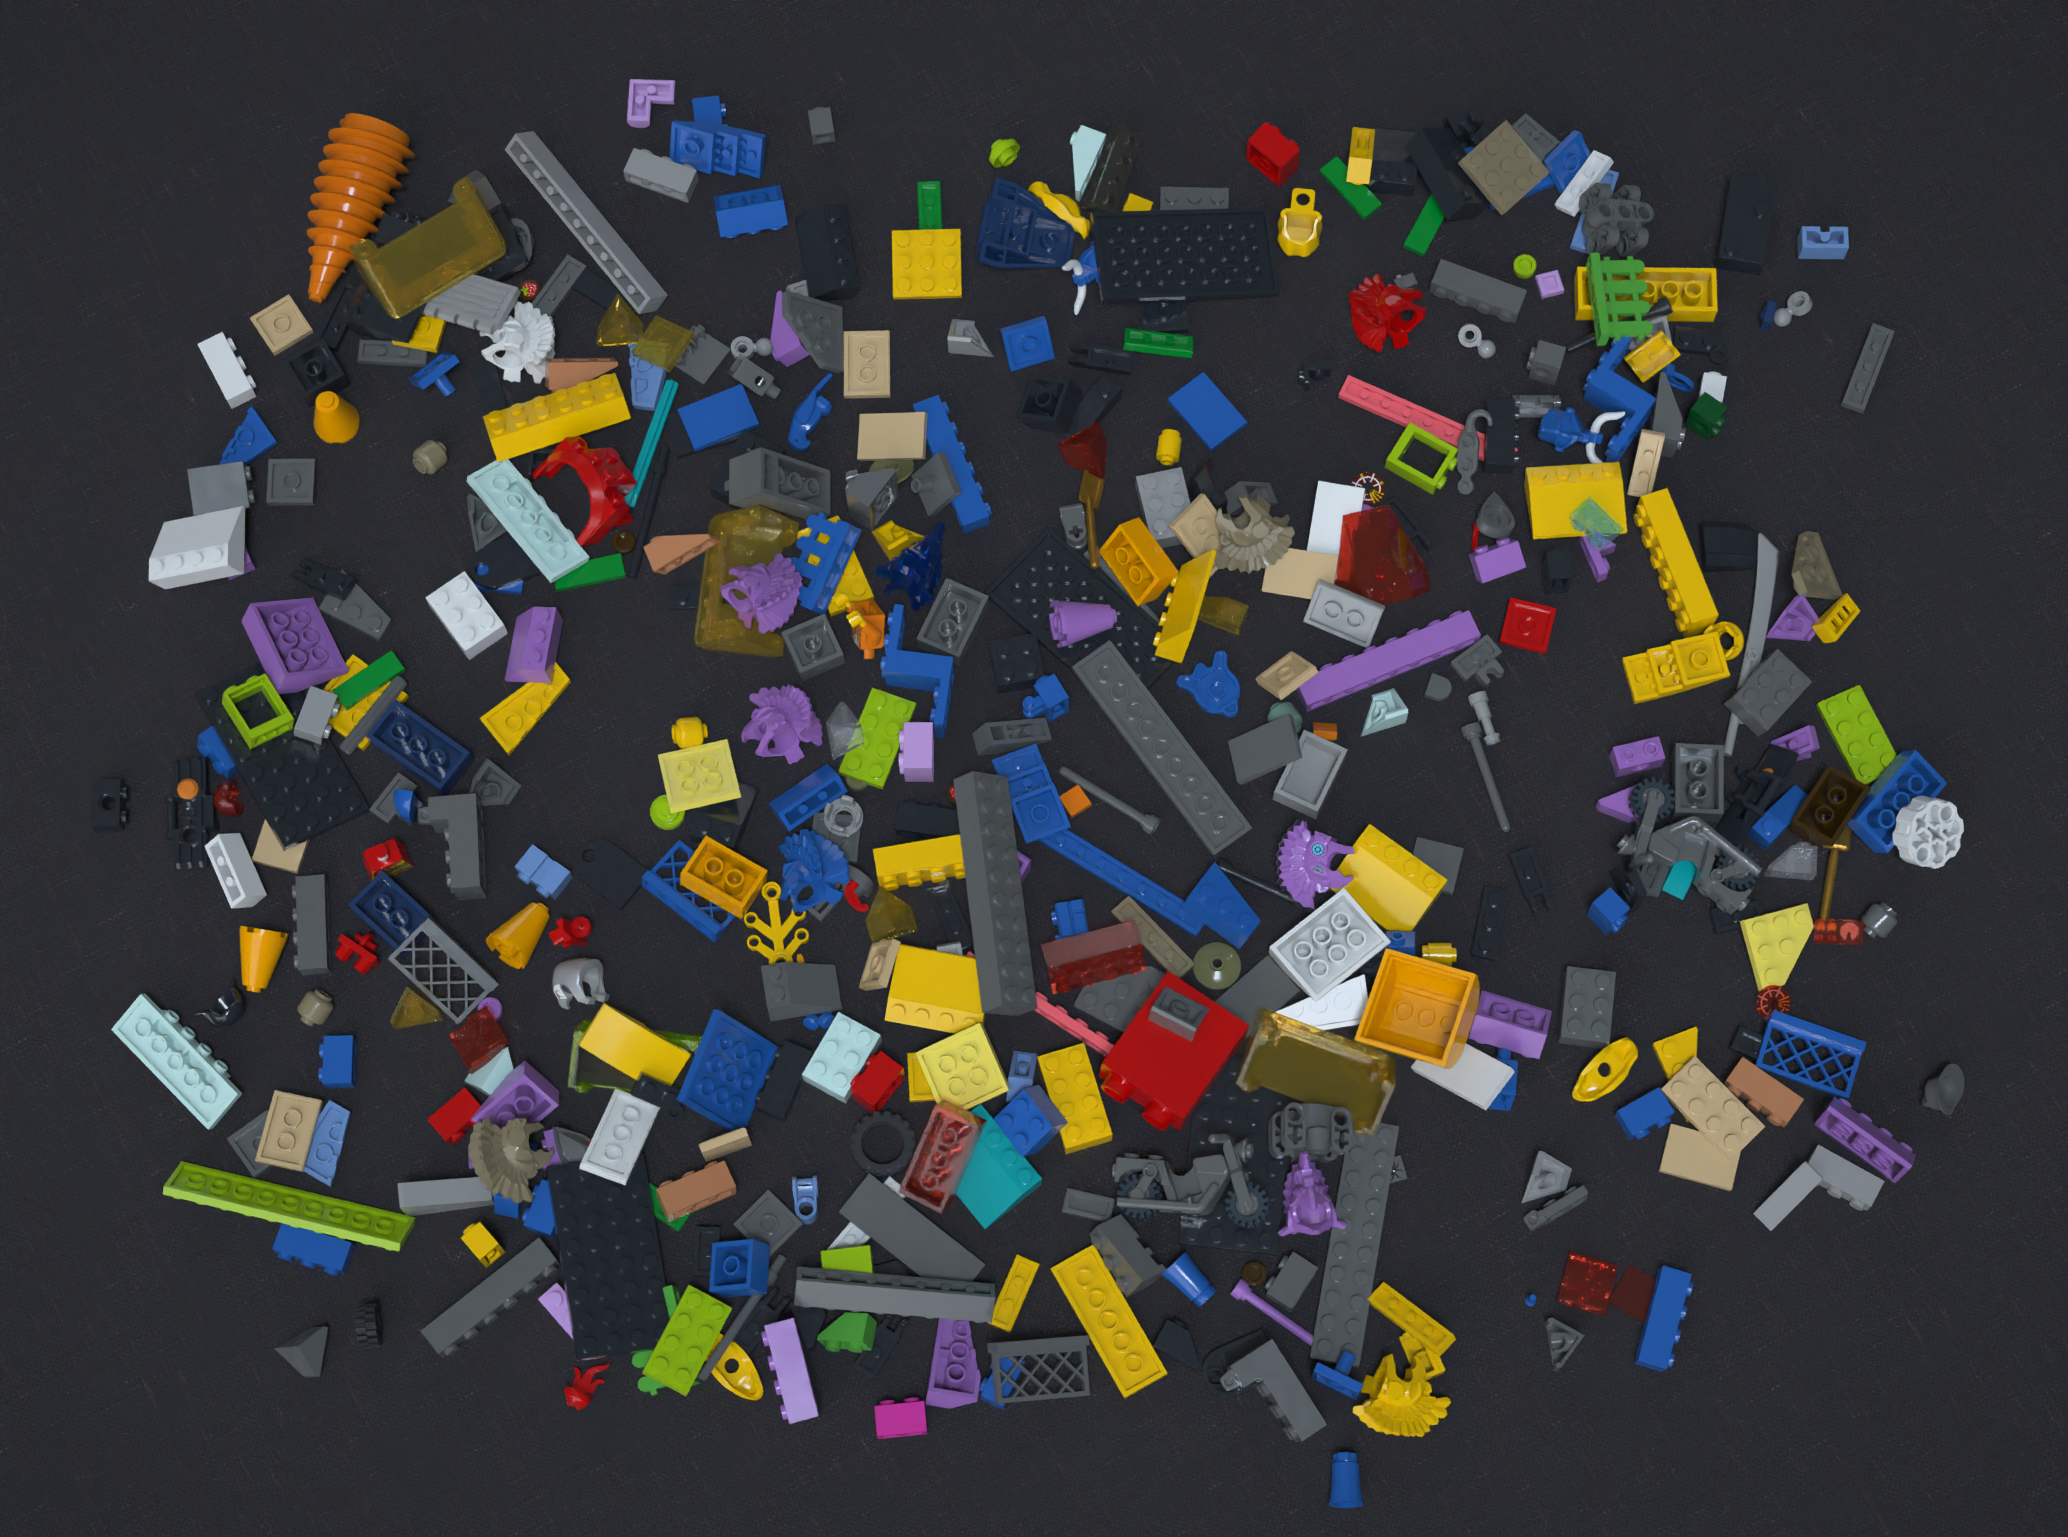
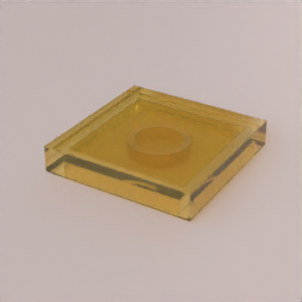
M655 316L631 353L633 356L670 373L695 336L693 332L659 316Z

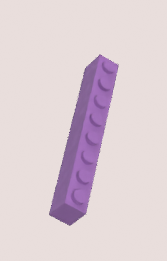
M1468 610L1463 613L1462 611L1454 612L1446 620L1440 621L1438 619L1432 621L1424 629L1419 630V628H1415L1407 632L1406 636L1402 638H1390L1382 646L1377 648L1376 646L1366 648L1360 655L1354 656L1352 654L1344 657L1338 664L1333 665L1329 663L1322 666L1316 675L1296 689L1305 711L1309 712L1475 644L1479 641L1481 634L1470 611Z

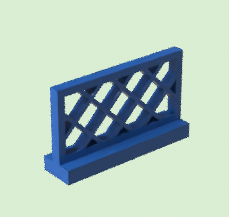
M679 840L651 871L648 870L642 876V886L716 943L721 938L723 931L733 922L736 916L727 911V919L720 924L713 918V912L726 910L719 906L712 907V902L710 901L709 907L699 908L695 904L694 897H701L693 891L680 893L676 889V883H680V878H675V867H685L688 861L674 862V854L681 849L688 855V861L694 854L691 848ZM661 868H672L673 878L662 879L657 873Z
M1773 1010L1766 1020L1767 1026L1755 1066L1763 1071L1847 1100L1850 1096L1861 1054L1864 1052L1867 1042ZM1771 1030L1780 1031L1785 1041L1774 1045L1770 1038ZM1797 1038L1803 1039L1808 1049L1797 1053L1791 1041ZM1787 1043L1793 1056L1783 1061L1776 1048ZM1820 1046L1826 1047L1831 1055L1830 1058L1822 1062L1814 1050ZM1770 1051L1774 1053L1778 1064L1773 1066L1762 1063L1764 1054ZM1810 1051L1817 1064L1806 1069L1799 1056ZM1843 1054L1854 1057L1852 1066L1845 1070L1838 1059ZM1796 1059L1801 1072L1797 1074L1789 1073L1785 1063ZM1834 1060L1840 1072L1829 1077L1823 1064ZM1819 1067L1825 1079L1820 1082L1812 1081L1808 1071ZM1842 1075L1846 1082L1845 1090L1836 1089L1831 1079Z

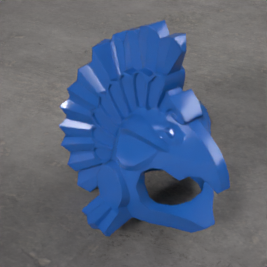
M801 829L800 834L794 833L792 836H786L785 843L779 846L780 852L788 860L783 865V879L780 886L781 900L786 901L787 897L791 895L793 912H804L823 900L835 905L837 901H840L843 891L836 889L834 884L837 882L847 884L851 880L848 876L851 870L847 866L849 861L846 859V854L841 851L839 846L822 835H818L814 830L809 832L808 829ZM808 885L811 886L813 889L812 898L798 900L797 897L801 890Z

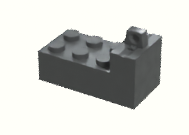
M762 447L729 460V480L725 482L724 487L725 491H729V504L744 509L762 505L805 520L812 514L818 516L820 512L830 515V470Z
M477 794L428 797L429 806L418 808V821L422 825H432L436 833H445V840L449 842V849L445 851L446 863L450 866V873L446 874V879L451 893H454L458 900L487 898L483 806Z
M1273 1339L1264 1342L1225 1368L1227 1372L1219 1378L1226 1391L1236 1387L1238 1389L1244 1388L1257 1380L1258 1383L1255 1386L1263 1398L1267 1397L1271 1402L1269 1409L1276 1419L1281 1418L1285 1424L1283 1431L1289 1440L1293 1439L1296 1442H1301L1327 1425Z

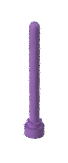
M1241 1278L1230 1294L1237 1300L1241 1299L1244 1301L1246 1299L1312 1347V1334L1251 1292L1252 1289L1249 1287V1283Z

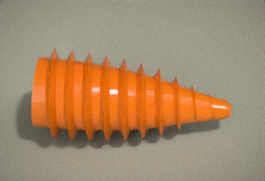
M356 113L346 114L345 118L340 120L341 128H334L328 132L329 139L333 144L324 146L323 152L329 160H323L318 164L319 170L324 176L314 179V184L320 192L310 196L311 202L318 210H311L307 214L310 221L316 225V227L307 230V235L314 241V246L308 248V252L313 257L312 265L309 267L311 276L308 294H310V300L322 303V300L326 299L342 272L347 273L344 269L351 260L359 261L355 255L360 247H371L365 238L369 233H378V228L374 225L376 219H382L383 214H386L382 210L383 205L396 204L395 199L389 195L390 190L403 188L402 184L395 179L397 174L405 175L409 173V170L402 164L403 159L415 158L414 153L408 149L410 138L406 133L385 121L371 116Z

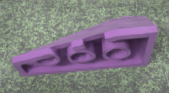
M939 1318L925 1405L950 1409L977 1402L981 1376L977 1367L976 1352L973 1348L969 1321H952Z

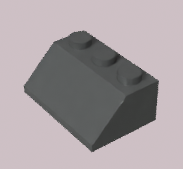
M889 468L860 473L855 479L852 478L848 482L845 490L849 517L869 530H874L899 496L895 469Z

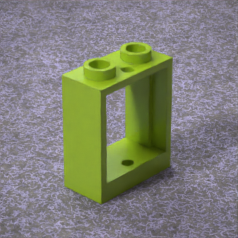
M1409 422L1386 459L1385 468L1433 495L1437 488L1441 490L1447 480L1445 475L1448 470L1453 471L1457 465L1458 459L1456 456L1458 449ZM1414 438L1447 456L1433 479L1400 461Z
M266 674L252 676L244 684L231 686L223 693L222 704L250 749L293 729L294 718ZM262 691L278 717L250 730L234 704Z

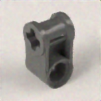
M1082 502L1059 506L1067 544L1074 550L1084 548L1087 544V530Z

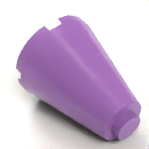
M1054 600L1050 603V607H1054V613L1049 614L1050 628L1053 639L1059 640V643L1056 644L1058 648L1111 629L1114 623L1117 622L1116 611L1111 609L1110 605Z

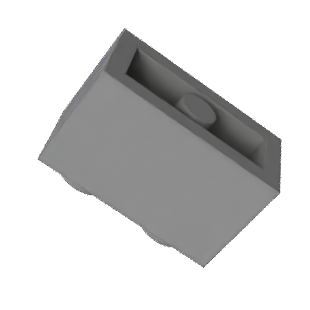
M310 686L294 727V736L320 745L323 738L328 739L332 729V725H329L331 717L336 718L340 708V704L337 703L338 695Z

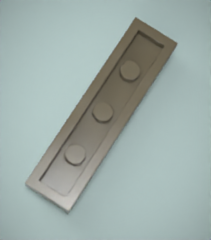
M1127 896L1111 911V914L1167 972L1169 971L1181 979L1195 966V963L1130 896Z

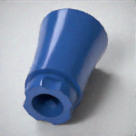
M1187 1251L1162 1274L1164 1278L1183 1292L1190 1301H1194L1199 1308L1216 1292V1289L1209 1285L1211 1282L1194 1264Z
M1338 1452L1333 1454L1334 1463L1332 1464L1329 1506L1356 1508L1364 1505L1360 1485L1359 1464L1357 1463L1358 1455L1356 1453Z

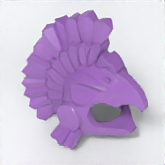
M778 553L768 566L765 563L755 564V566L740 565L729 569V575H735L739 580L720 585L721 594L739 612L737 623L741 624L742 627L751 629L753 619L756 618V621L759 623V632L766 634L768 631L774 632L776 628H781L783 623L789 621V616H793L794 608L800 595L799 590L803 584L801 582L802 577L799 572H796V567L792 565L790 557L783 558L782 554ZM732 589L740 590L747 598L743 600L737 599Z
M788 683L787 687L782 686L780 690L776 687L768 690L765 687L761 688L759 693L750 694V701L756 704L759 709H755L752 712V720L744 727L741 738L743 743H746L749 739L761 740L755 752L756 755L762 757L785 755L788 763L792 764L804 758V754L799 747L800 740L804 742L811 741L817 746L822 745V725L815 712L811 710L810 698L806 697L804 691ZM771 739L775 742V748L773 749L768 748V743Z
M1308 1151L1300 1152L1298 1164L1292 1165V1171L1287 1174V1181L1284 1183L1286 1189L1283 1191L1285 1196L1283 1201L1285 1209L1283 1212L1286 1214V1226L1278 1230V1234L1282 1237L1289 1233L1297 1234L1298 1232L1317 1235L1325 1230H1329L1331 1227L1346 1229L1348 1223L1337 1220L1334 1205L1331 1203L1330 1195L1327 1194L1329 1186L1325 1185V1178L1322 1176L1321 1170L1316 1169L1315 1162H1310Z

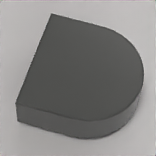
M1432 673L1424 697L1435 701L1446 700L1452 689L1450 681L1445 677Z

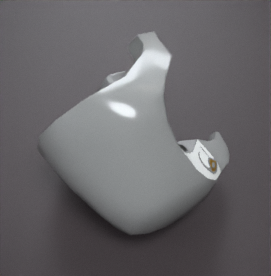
M569 959L556 965L552 976V988L562 1008L570 1009L569 1004L573 995L578 1002L585 1004H594L595 1000L600 1002L609 1000L610 994H607L604 989L603 965L598 959ZM583 981L590 985L592 997L585 996L582 985Z

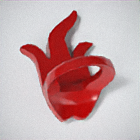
M610 1364L589 1368L582 1379L580 1370L573 1367L576 1376L570 1387L565 1386L563 1388L567 1404L575 1406L577 1410L587 1406L597 1385L605 1383L602 1379H597L591 1383L594 1375L607 1369Z

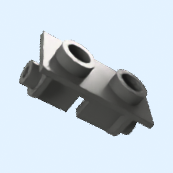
M1512 395V400H1515V408H1519V418H1543L1551 408L1559 409L1561 407L1559 395Z

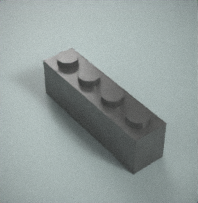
M1443 259L1439 262L1429 291L1438 298H1448L1454 300L1460 306H1470L1482 314H1492L1504 322L1511 321L1514 323L1517 321L1527 294L1525 289Z
M324 874L297 876L296 884L292 885L293 899H296V907L293 908V920L297 922V931L293 932V940L298 949V954H294V966L298 968L302 975L331 973L329 880Z

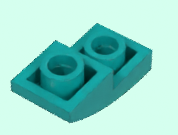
M1680 861L1672 865L1661 890L1683 900L1697 869L1696 865L1691 861Z

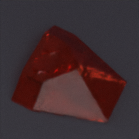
M1389 504L1343 515L1336 586L1382 605L1412 599L1431 591L1426 567Z

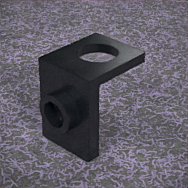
M546 446L530 452L528 476L531 482L535 480L532 473L536 470V461H545L555 450L553 447Z

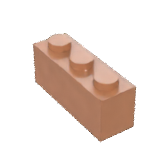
M1744 1057L1741 1058L1723 1084L1736 1098L1740 1097L1747 1102L1746 1105L1755 1112L1761 1111L1768 1116L1767 1120L1775 1126L1781 1125L1785 1127L1804 1100Z
M717 1161L711 1162L703 1170L687 1172L681 1179L674 1182L672 1180L666 1181L656 1189V1197L668 1222L736 1194V1185L725 1161L719 1163Z

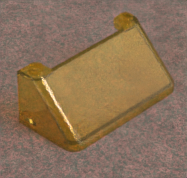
M469 176L464 177L454 185L453 195L457 201L455 204L378 249L375 243L369 239L359 240L349 246L358 272L390 317L400 318L505 254L506 243Z
M761 505L720 513L712 518L708 534L719 537L721 542L705 551L694 642L698 647L706 650L765 657L783 656V638L778 634H772L771 631H768L766 634L760 633L759 623L756 621V618L753 619L751 629L745 627L744 621L738 619L739 612L731 604H727V600L726 604H722V599L725 598L721 594L720 585L739 580L737 576L729 575V569L740 565L755 566V564L765 563L768 566L776 554H782L784 547L791 546L797 540L798 522ZM732 589L737 599L743 600L747 598L740 590Z
M1260 1009L1239 1069L1236 1085H1239L1241 1089L1247 1092L1258 1090L1262 1086L1305 1103L1346 1108L1352 1115L1354 1130L1362 1135L1370 1134L1374 1136L1395 1088L1396 1061L1393 1057L1381 1051L1277 1012Z

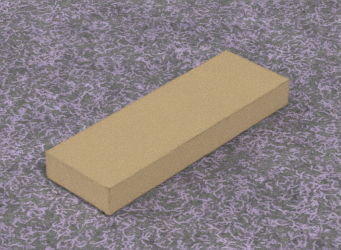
M1641 430L1627 495L1641 497L1652 493L1665 433Z

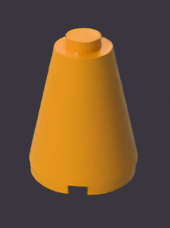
M331 391L322 392L316 398L313 424L317 435L327 443L339 442L341 444L351 440L359 430L360 418L358 411L351 403Z
M539 902L537 904L530 903L489 934L486 938L488 947L492 952L496 948L501 953L498 958L509 966L516 969L525 968L550 918L548 908Z
M240 926L242 985L247 986V991L261 993V988L266 989L288 939V933Z

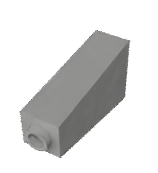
M480 1177L398 1183L400 1209L407 1216L494 1205V1194L492 1191L486 1190V1184L480 1181Z

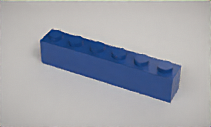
M939 395L913 404V412H926L928 414L926 444L931 456L933 457L938 452H945L962 492L951 504L963 533L965 534L989 525V516L992 515L988 502L984 503L981 495H984L979 482L975 483L972 475H975V471L971 461L966 462L964 455L967 452L963 442H958L956 438L958 430L954 421L950 422L947 415L950 414L946 401L941 402Z

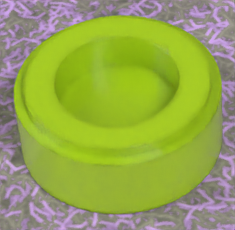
M1526 254L1518 256L1513 263L1514 274L1522 279L1533 276L1536 270L1535 259Z

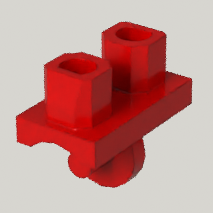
M577 917L573 921L561 918L556 921L558 927L549 932L552 942L556 946L562 944L564 948H569L573 945L584 947L589 944L584 937L590 934L592 924L585 917Z
M368 932L363 937L357 933L354 939L359 942V945L342 934L338 939L340 945L335 952V956L338 959L347 963L351 956L356 954L359 956V959L353 965V968L363 975H366L373 966L378 968L381 964L377 960L378 957L367 951L369 948L374 952L378 947L372 942L374 939L373 934Z

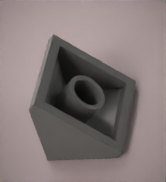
M1165 987L1153 1004L1148 1020L1192 1042L1209 1008Z

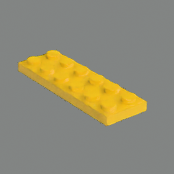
M1093 1245L1051 1268V1272L1087 1335H1089L1091 1342L1124 1399L1168 1374Z

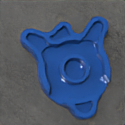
M1219 650L1214 654L1211 667L1198 663L1191 675H1181L1177 678V687L1189 692L1194 697L1196 704L1205 712L1224 715L1228 718L1237 715L1240 685L1235 675L1228 669L1225 651Z

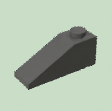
M1046 718L984 723L972 733L978 756L1004 753L1052 740Z

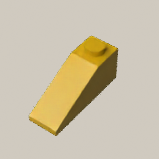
M1352 128L1346 182H1351L1355 185L1369 184L1375 129Z

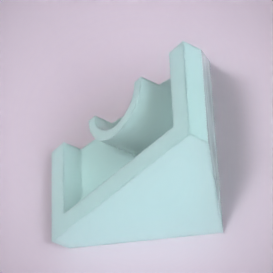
M1394 688L1372 695V702L1361 736L1406 723L1408 709Z
M508 1047L478 1060L465 1079V1082L490 1096L505 1077L514 1070Z

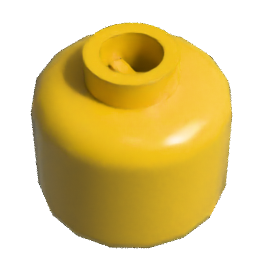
M696 716L679 718L671 728L674 744L677 743L682 749L700 746L703 744L704 738L708 736L706 724H702L701 720Z

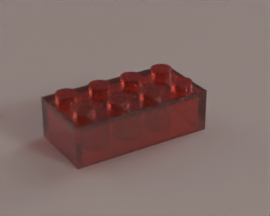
M1135 920L1041 944L1045 969L1053 994L1065 993L1078 987H1088L1097 982L1111 981L1120 976L1133 975L1146 970L1143 946Z
M944 1099L937 1103L898 1192L941 1214L949 1209L987 1120Z

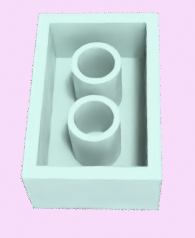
M838 1012L802 1074L804 1081L847 1103L851 1096L850 1088L852 1086L850 1083L858 1073L862 1074L867 1068L865 1066L866 1062L876 1053L882 1042L881 1035Z

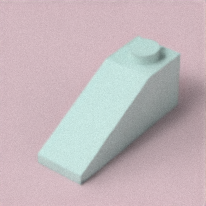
M1083 125L1080 126L1078 132L1074 131L1070 140L1072 145L1075 200L1079 202L1106 146V134Z

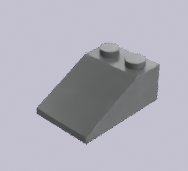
M1660 372L1653 394L1656 401L1650 416L1649 430L1665 433L1660 456L1673 458L1675 451L1680 450L1681 442H1683L1685 436V428L1682 427L1683 419L1666 373Z
M781 962L761 966L770 1022L842 1009L835 965Z

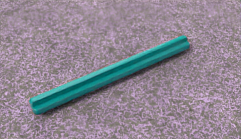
M667 380L665 382L632 473L637 484L624 497L629 508L636 506L677 393L679 383L674 380Z

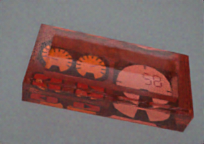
M1814 918L1813 943L1862 945L1864 922L1862 920Z

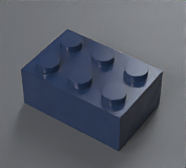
M383 871L348 904L352 912L394 951L428 915L431 916ZM423 931L415 937V947L427 936ZM412 941L406 947H412ZM401 951L399 955L404 959L411 951Z

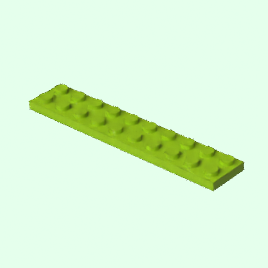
M183 1161L180 1162L163 1186V1195L171 1196L175 1199H184L200 1205H209L225 1211H234L245 1216H254L270 1222L287 1224L295 1228L300 1227L316 1233L337 1236L340 1239H349L365 1245L383 1247L387 1250L400 1251L415 1225V1217Z

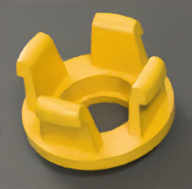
M1719 622L1715 625L1711 624L1703 632L1704 634L1717 632L1719 639L1726 632L1734 637L1733 647L1729 650L1722 648L1726 661L1737 657L1743 649L1744 637L1742 631L1734 623Z

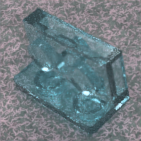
M1590 497L1569 517L1572 527L1578 532L1583 531L1589 537V543L1596 549L1600 548L1602 551L1624 530Z

